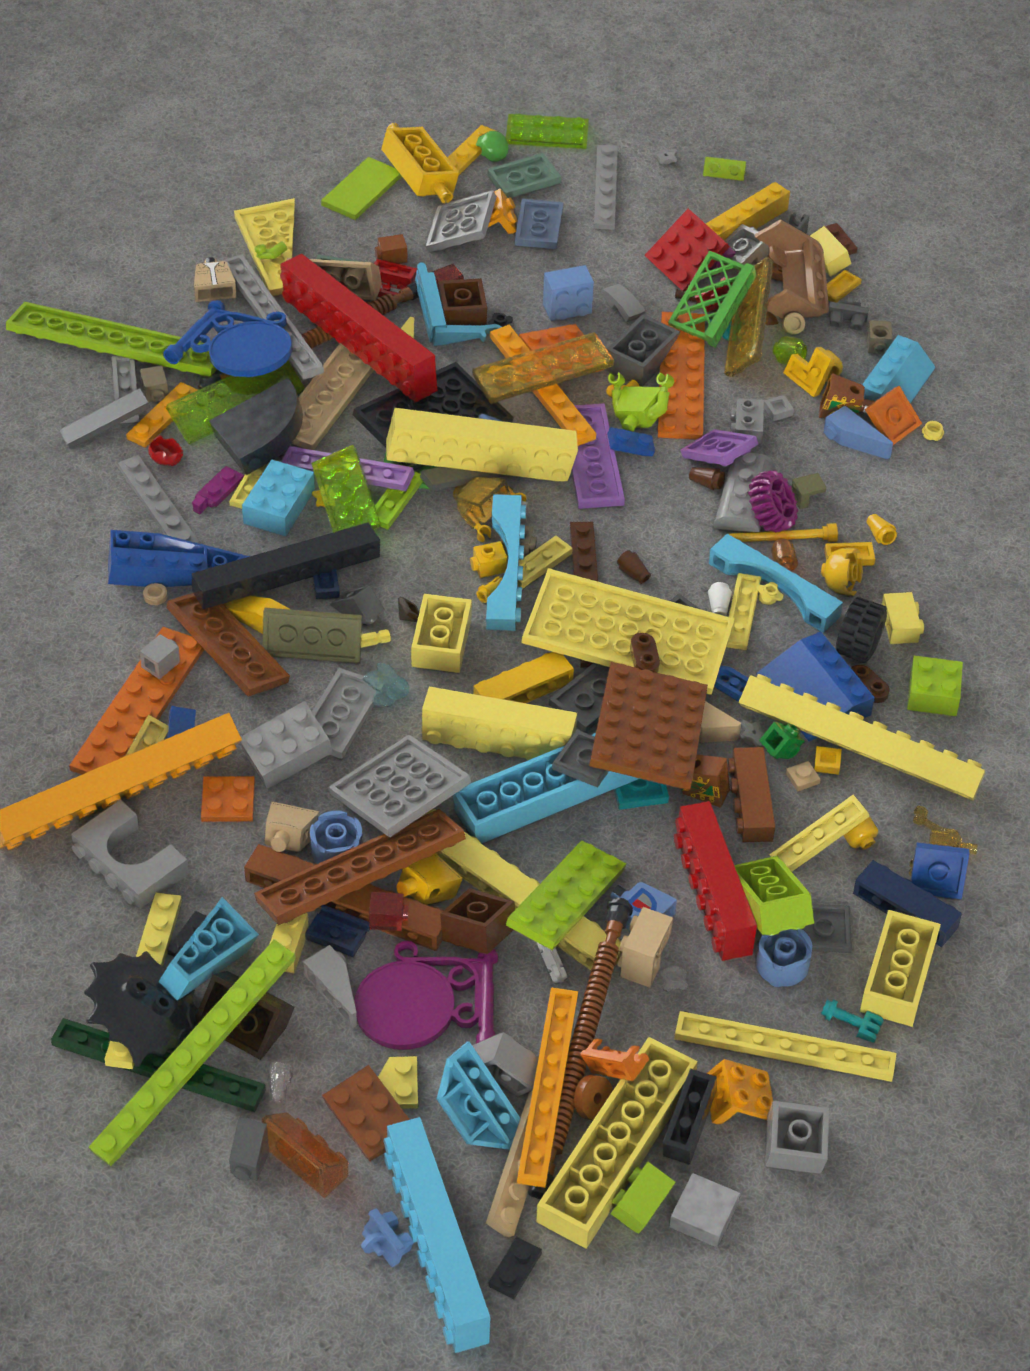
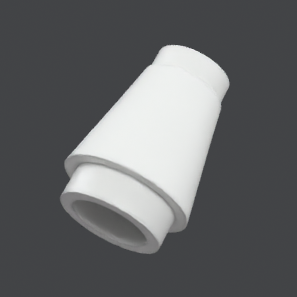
M717 582L712 584L708 590L712 613L727 617L732 594L728 584Z

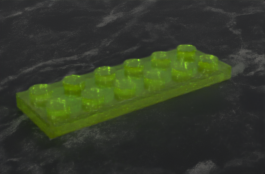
M287 361L278 369L264 375L226 377L167 404L166 409L186 442L191 444L214 433L209 420L288 378L293 384L297 395L302 393L305 387L289 361Z

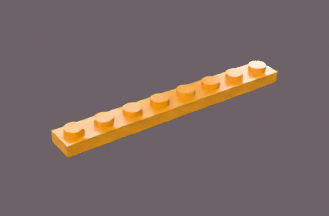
M506 325L490 331V339L562 429L577 432L578 446L596 440L594 429L510 325Z
M551 987L517 1184L546 1188L578 991Z

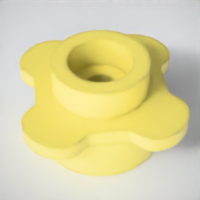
M769 582L766 585H757L756 592L759 593L758 598L761 603L771 605L783 599V594L779 592L776 583Z

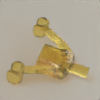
M917 806L914 809V824L925 825L931 829L929 844L969 849L970 854L977 853L978 844L962 842L961 835L957 830L941 827L927 819L928 810L925 807ZM914 858L910 861V864H909V866L912 867V868H913ZM912 868L909 870V876L912 874Z

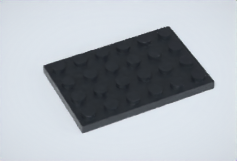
M457 362L437 370V391L417 402L404 395L398 388L353 410V416L385 448L395 408L479 418V415L485 414L500 421L510 423L514 419ZM400 462L403 466L413 467L414 471L425 466Z

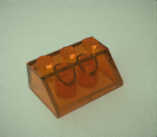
M288 1112L265 1115L262 1118V1123L267 1124L269 1152L323 1198H326L349 1177L348 1161L345 1156L338 1151L335 1153L329 1148L327 1142L320 1135L315 1136L310 1132L301 1119H295Z

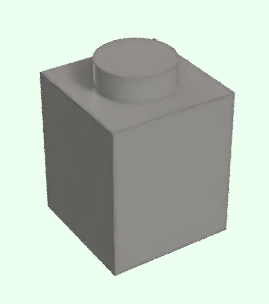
M161 634L140 650L141 667L158 679H161L180 663L178 645L175 641L167 639Z

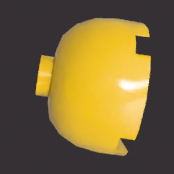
M840 548L828 556L826 563L822 564L821 575L825 577V582L829 589L842 595H856L857 591H852L856 581L861 583L863 574L862 558L857 557V553H861L859 549ZM848 581H850L852 585L846 588V586H848Z

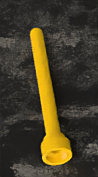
M829 523L826 526H822V529L786 530L777 533L772 531L729 533V535L739 539L741 542L822 538V540H827V542H837L838 528L836 523Z

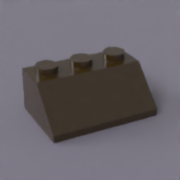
M229 971L212 974L195 1016L197 1025L240 977ZM266 992L224 1040L261 1060L286 1029L295 1007Z

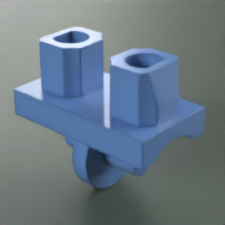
M376 1208L369 1211L370 1219L362 1232L365 1240L361 1244V1248L365 1253L375 1252L377 1256L383 1255L389 1265L394 1267L400 1263L402 1255L411 1251L414 1242L406 1232L399 1235L394 1233L399 1223L398 1218L392 1211L381 1214Z

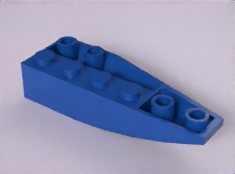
M111 530L108 584L146 587L153 583H159L165 587L192 586V573L250 556L160 533Z

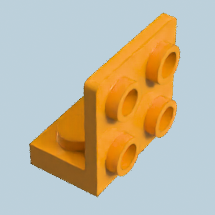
M723 1059L706 1073L717 1077V1091L710 1108L712 1123L723 1124L737 1112L767 1120L768 1112L773 1103L767 1071Z

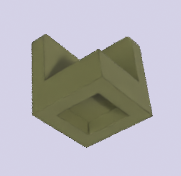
M818 473L792 479V491L795 493L794 497L799 509L808 508L811 495L826 492L827 487Z

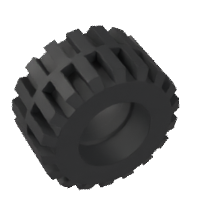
M856 597L850 604L841 624L836 642L837 652L840 655L862 663L868 662L873 656L881 638L887 618V607L861 597Z

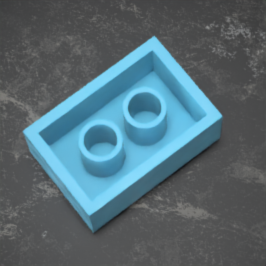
M271 459L242 504L243 524L287 536L312 496V491H315L314 472Z

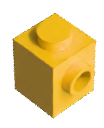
M501 541L473 547V557H470V564L472 570L477 571L480 578L505 573L508 557Z

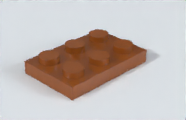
M369 1065L322 1095L324 1102L369 1162L386 1152L383 1139L387 1138V1126L410 1120Z

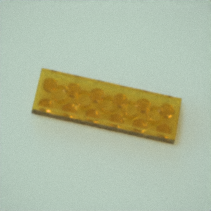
M768 256L754 265L757 277L731 322L724 372L728 377H733L743 372L745 368L753 363H757L762 356L766 314L769 305L768 299L771 290V276L773 274V260Z
M592 332L473 368L472 375L492 404L613 367L614 359L597 334Z

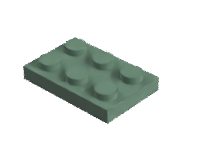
M544 153L489 168L487 174L496 188L501 189L507 198H513L561 183V175Z

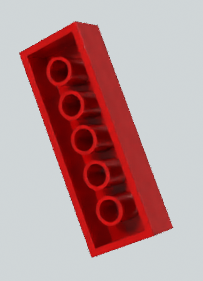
M710 801L681 806L679 817L675 819L677 833L674 834V843L676 848H681L683 853L681 854L682 866L684 869L689 870L690 887L692 890L696 889L698 894L696 895L697 907L705 913L704 925L706 931H711L713 935L711 939L713 950L715 953L719 952L722 961L753 955L757 924Z

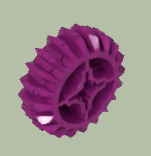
M776 470L764 471L752 478L749 484V502L752 505L751 510L754 511L755 518L759 520V525H763L765 531L775 533L786 531L795 525V520L798 519L796 514L798 512L796 507L797 501L787 478H783L782 473H778Z

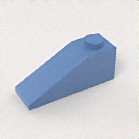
M843 406L826 417L824 433L828 439H833L839 445L884 459L891 457L893 442L848 407Z

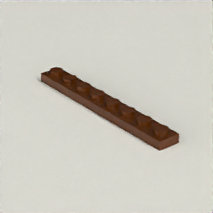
M570 522L571 547L573 548V575L598 582L593 522ZM580 659V668H588L593 664L592 662Z

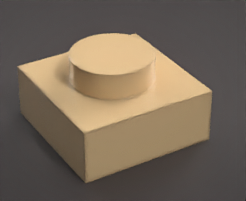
M809 761L786 768V775L797 792L820 784V777Z

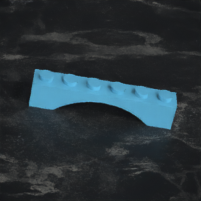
M493 494L492 527L505 544L509 558L502 581L487 597V630L516 631V622H521V608H517V601H522V587H518V580H523V566H519V560H524V545H520V539H525V525H521V519H526V505L522 504L521 495Z
M726 534L710 549L709 564L726 575L742 573L760 576L761 581L767 583H776L778 585L777 588L796 604L804 622L822 633L840 618L842 601L744 544L739 539Z

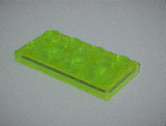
M508 114L506 140L511 145L587 149L589 119Z
M354 445L311 463L333 532L368 522L373 530L381 527L360 458Z

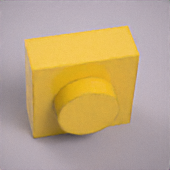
M816 746L814 770L820 773L839 775L842 749Z

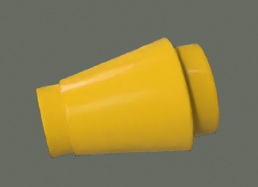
M872 514L867 518L866 523L877 543L889 545L894 542L897 537L894 525L877 514Z

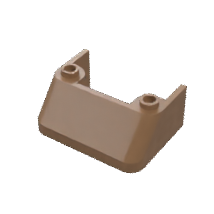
M781 219L756 233V239L769 245L770 259L782 267L784 291L760 303V307L781 319L793 312L801 314L803 318L820 317L829 311L824 251L821 244L816 239Z

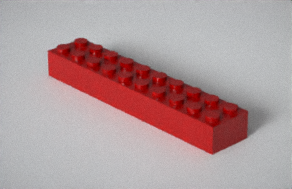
M302 253L280 264V278L283 284L282 296L299 313L304 314L312 323L322 328L325 333L331 335L338 343L345 346L352 354L359 357L365 364L373 368L377 374L382 375L391 385L399 388L404 395L409 396L415 402L437 391L435 354Z

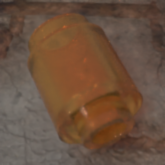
M788 539L776 540L771 548L773 561L790 571L795 570L798 566V559L794 545Z

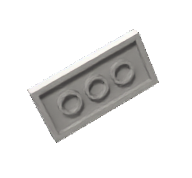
M338 668L312 711L330 740L333 753L330 754L331 756L343 759L383 692L384 682Z

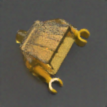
M475 477L464 487H456L453 491V498L457 501L458 512L472 529L475 528L477 530V540L480 542H485L483 534L491 538V528L480 523H485L492 517L493 494L521 495L522 501L526 502L527 500L524 493L515 494L513 492L514 489L507 484L506 479Z

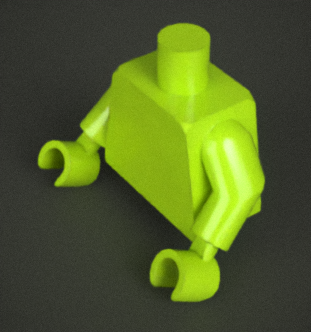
M618 372V379L616 381L612 373L608 375V381L614 385V390H612L614 413L616 418L620 420L622 429L634 432L635 428H650L660 416L666 413L670 394L668 388L674 384L672 376L667 374L665 377L662 373L657 375V383L662 387L624 386L623 390H621V386L625 383L623 375Z

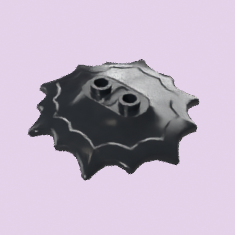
M148 951L143 952L139 957H131L119 953L112 961L93 962L90 964L94 973V979L91 985L84 991V994L94 1002V1010L86 1022L88 1024L104 1025L109 1031V1040L123 1044L129 1050L136 1067H140L142 1061L149 1054L163 1057L168 1050L174 1052L197 1026L195 1016L198 1009L193 1002L195 989L177 1001L159 982L166 968L161 966Z

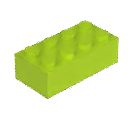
M778 856L734 865L755 918L757 929L762 935H777L780 931L788 929L799 930L805 928L806 925L814 924L811 894Z

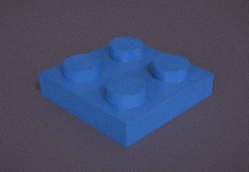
M917 842L910 881L934 896L962 900L970 854L969 849Z

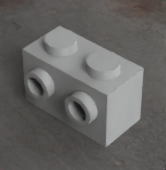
M737 398L736 407H731V421H735V423H731L730 432L756 436L758 440V445L756 446H762L764 400Z

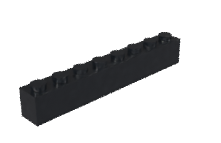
M369 522L192 573V591L203 609L305 580L313 577V575L332 572L333 569L339 570L379 558L380 539Z

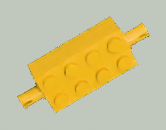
M391 123L386 129L381 148L387 158L417 196L437 195L443 204L451 202L459 176L458 170L423 127L400 128L397 123Z

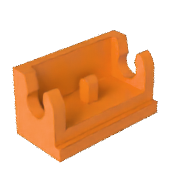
M594 1039L588 1048L580 1053L591 1073L629 1081L635 1080L649 1060L645 1053L636 1054L640 1048L636 1045L631 1046L627 1052L612 1050L608 1046L597 1050L598 1046L602 1043V1039Z

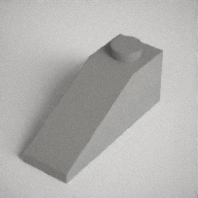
M328 945L303 961L304 976L353 1029L357 1026V1017L346 966L347 961L341 952H336Z

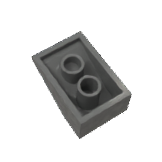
M642 314L606 349L605 369L616 375L619 372L628 381L636 380L639 386L643 387L658 370L680 335V331Z

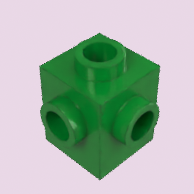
M773 722L759 740L767 749L766 751L775 759L793 758L798 754L800 746L804 743V740L799 735L800 731L794 725Z

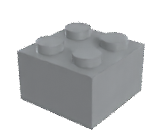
M773 1100L767 1115L765 1167L821 1174L828 1160L829 1108Z

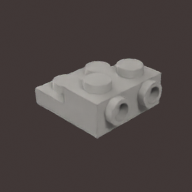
M741 224L725 240L736 252L735 256L729 257V259L743 265L746 263L751 264L754 260L761 263L770 253L769 245L755 238V234L758 231L754 227H748L744 224Z

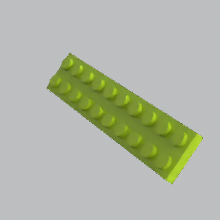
M24 302L5 322L6 330L17 334L35 336L38 339H48L61 344L74 345L78 348L96 350L99 353H109L135 359L139 362L157 364L162 367L178 369L182 372L196 373L204 377H211L217 370L211 363L209 351L196 353L191 347L187 352L183 353V358L177 364L167 362L163 352L169 345L176 344L181 338L179 336Z

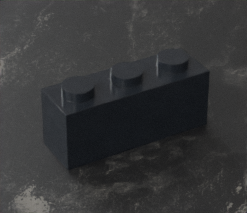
M690 1068L663 1141L664 1157L690 1165L717 1091L716 1076Z

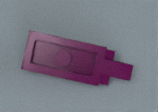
M225 466L197 492L192 502L193 511L200 515L208 506L211 508L217 507L238 487L244 475Z

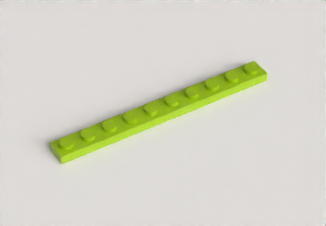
M274 939L89 1146L90 1151L112 1166L295 961V954Z

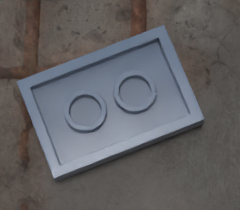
M522 199L515 246L557 249L564 202Z

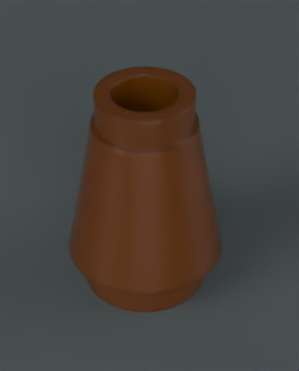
M692 467L689 479L714 491V489L720 490L725 481V473L720 471L719 468Z
M627 550L618 558L619 570L640 584H643L651 577V574L636 552L632 553L630 550Z

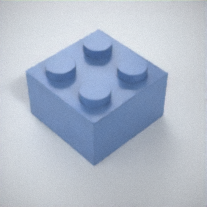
M586 265L544 273L543 306L550 321L592 314L594 281Z

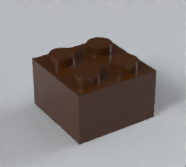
M482 278L438 281V292L446 326L487 325V303Z
M469 888L440 913L442 941L475 950L478 953H490L513 931L512 928L506 926L508 917L515 911L514 901Z

